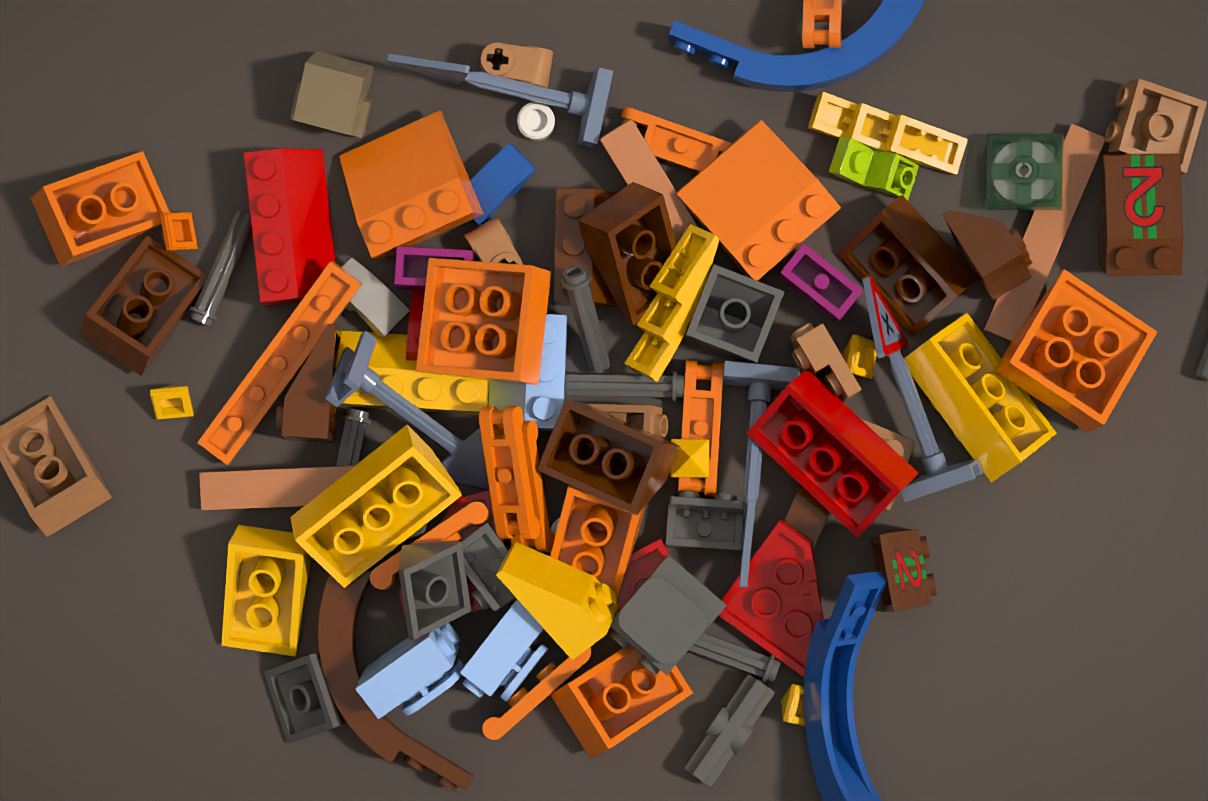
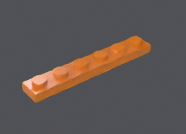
M331 261L197 443L223 463L229 465L306 362L327 325L334 324L363 283L334 261Z

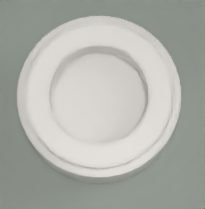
M531 102L520 110L517 124L519 131L525 138L532 141H540L546 139L553 132L555 118L552 110L546 104Z

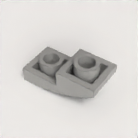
M352 257L348 258L341 267L363 284L346 308L348 311L355 310L379 337L386 336L410 310L370 271Z

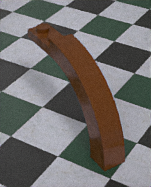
M368 569L345 588L329 574L319 610L318 645L322 670L328 689L342 716L358 737L388 762L393 763L401 751L406 754L403 761L421 772H423L425 767H428L439 774L436 781L452 791H456L458 786L465 790L474 774L412 738L394 725L385 715L378 719L355 688L361 677L355 645L356 621L363 596L370 584V574L372 571Z

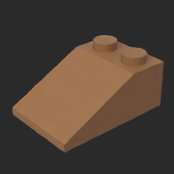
M51 396L0 426V462L30 517L46 537H49L112 498L99 473Z

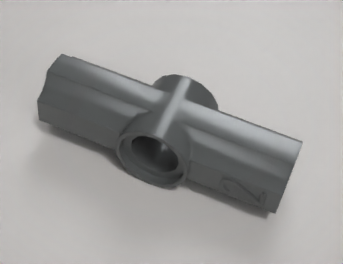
M748 674L734 692L727 706L723 705L704 733L706 734L705 738L684 769L711 787L723 769H725L732 755H737L755 728L753 726L775 692Z

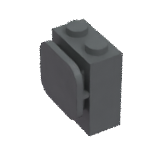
M668 555L612 620L610 627L614 631L610 634V637L626 651L631 645L643 654L639 662L655 676L660 670L667 675L727 605Z

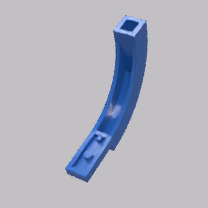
M883 0L877 11L861 28L841 41V48L828 47L806 54L772 55L757 52L675 20L669 32L668 41L674 43L673 48L681 53L694 56V53L698 52L708 56V62L723 69H729L730 65L736 67L732 80L734 83L766 91H809L845 81L865 71L882 59L907 33L925 0Z
M880 571L847 576L830 619L816 622L808 649L804 677L805 730L812 769L823 801H882L872 784L861 755L853 709V683L858 652L887 584V580Z

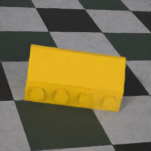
M968 313L961 316L904 358L913 380L918 383L931 401L932 406L940 413L952 429L955 437L963 444L972 458L979 460L983 473L991 483L1021 463L1057 434L1027 392L995 371L1001 357Z
M342 331L336 368L346 347L355 352L360 335L363 332ZM368 332L377 339L368 367L379 375V379L421 411L479 415L481 408L488 406L489 380L416 372L417 361L406 360L407 335L388 333L386 336L379 337L376 333ZM359 388L339 405L391 409L371 393L365 394Z
M406 425L290 517L294 540L345 588L461 497L462 494L433 450Z

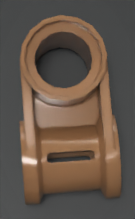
M492 43L487 45L481 54L480 69L484 73L548 88L554 52L534 46ZM495 54L502 55V62L508 63L501 64L500 70L492 69V63L487 61L493 60Z
M497 216L464 235L479 262L523 265L509 235Z

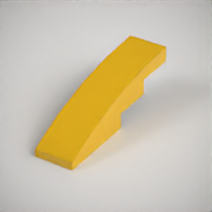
M826 92L818 93L807 127L839 139L840 136L852 138L873 150L897 153L920 166L952 175H957L968 140L907 116L893 115L863 103L855 104Z
M690 224L649 286L657 295L637 324L644 331V334L624 363L632 371L658 382L677 350L695 313L709 277L720 238L717 235Z

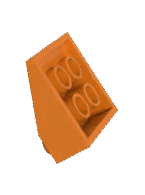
M440 110L339 156L356 221L371 258L385 259L396 254L397 246L412 247L484 215Z
M762 120L755 123L675 193L704 229L720 238L718 245L744 276L756 281L841 208L819 180Z
M429 258L416 372L538 385L551 271L532 265Z
M1064 269L1016 334L995 371L1086 432H1090L1104 426L1156 336L1157 331Z

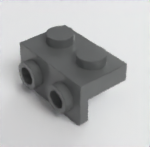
M679 491L677 496H669L665 547L741 553L745 502L737 501V496L731 494H716L714 499L699 498L700 494L697 492Z
M486 523L461 543L466 576L468 575L476 586L471 591L473 596L484 610L491 606L494 612H496L513 600L515 596L496 576L508 549L489 523Z

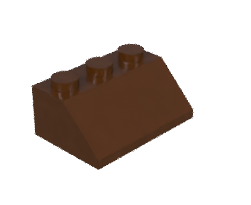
M556 188L554 306H571L567 289L562 287L560 280L566 268L573 265H581L590 272L591 281L589 287L595 307H619L586 251L578 219L618 192L599 189Z
M903 195L883 209L837 253L861 280L871 276L891 313L913 337L978 279Z
M947 210L942 214L955 243L992 301L1031 278L1028 266L1033 263L1029 258L1027 246L1015 227L1008 231L1000 220Z
M565 399L537 470L634 515H638L666 482L680 446L585 403Z

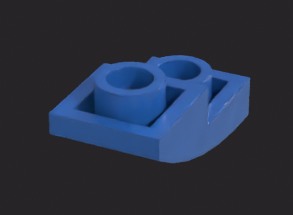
M512 143L505 146L470 180L484 215L474 219L479 225L486 223L508 197L514 196L537 170Z

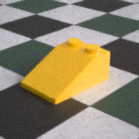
M238 525L228 543L221 646L296 657L310 574L311 556L294 540L293 533Z
M518 542L510 546L496 574L572 660L607 634L619 606L613 590L608 585L601 584L593 575Z

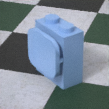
M519 600L515 601L460 672L466 677L462 684L478 697H482L484 693L491 697L500 686L505 685L506 690L500 698L507 702L548 650L545 645L541 644L536 651H532L531 646L543 632L544 628Z
M447 623L416 640H411L407 637L365 667L355 688L378 719L402 702L404 704L401 710L406 716L415 713L450 688L459 679L464 664L459 658L456 659L460 648L458 634Z

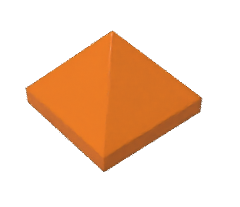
M192 212L160 214L162 238L167 251L198 249Z

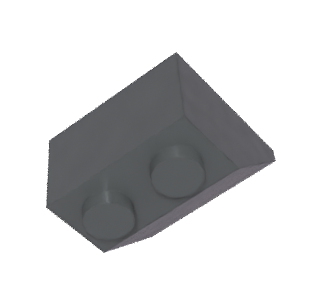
M713 264L685 339L740 361L757 364L785 291Z

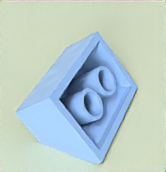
M546 315L539 384L529 385L490 381L489 406H496L498 410H504L506 406H519L523 411L524 420H534L538 431H553L564 404L567 315Z

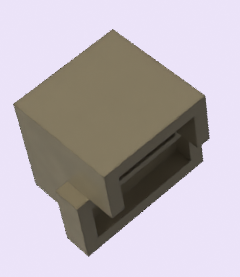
M316 51L305 62L302 80L297 83L290 119L362 138L365 135L372 99L365 97L369 92L374 66Z

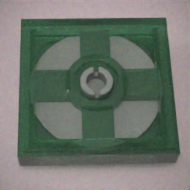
M1063 133L987 134L986 210H1062Z

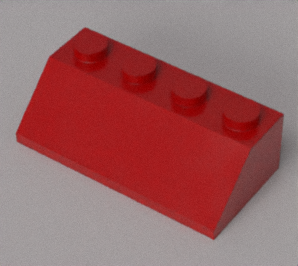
M279 148L245 152L244 160L260 303L265 307L300 303L331 261L336 263L323 150Z
M808 369L786 386L746 433L857 538L919 474Z

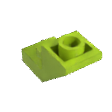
M840 136L829 172L852 184L896 198L903 195L908 200L919 165L897 153L873 150L852 138Z

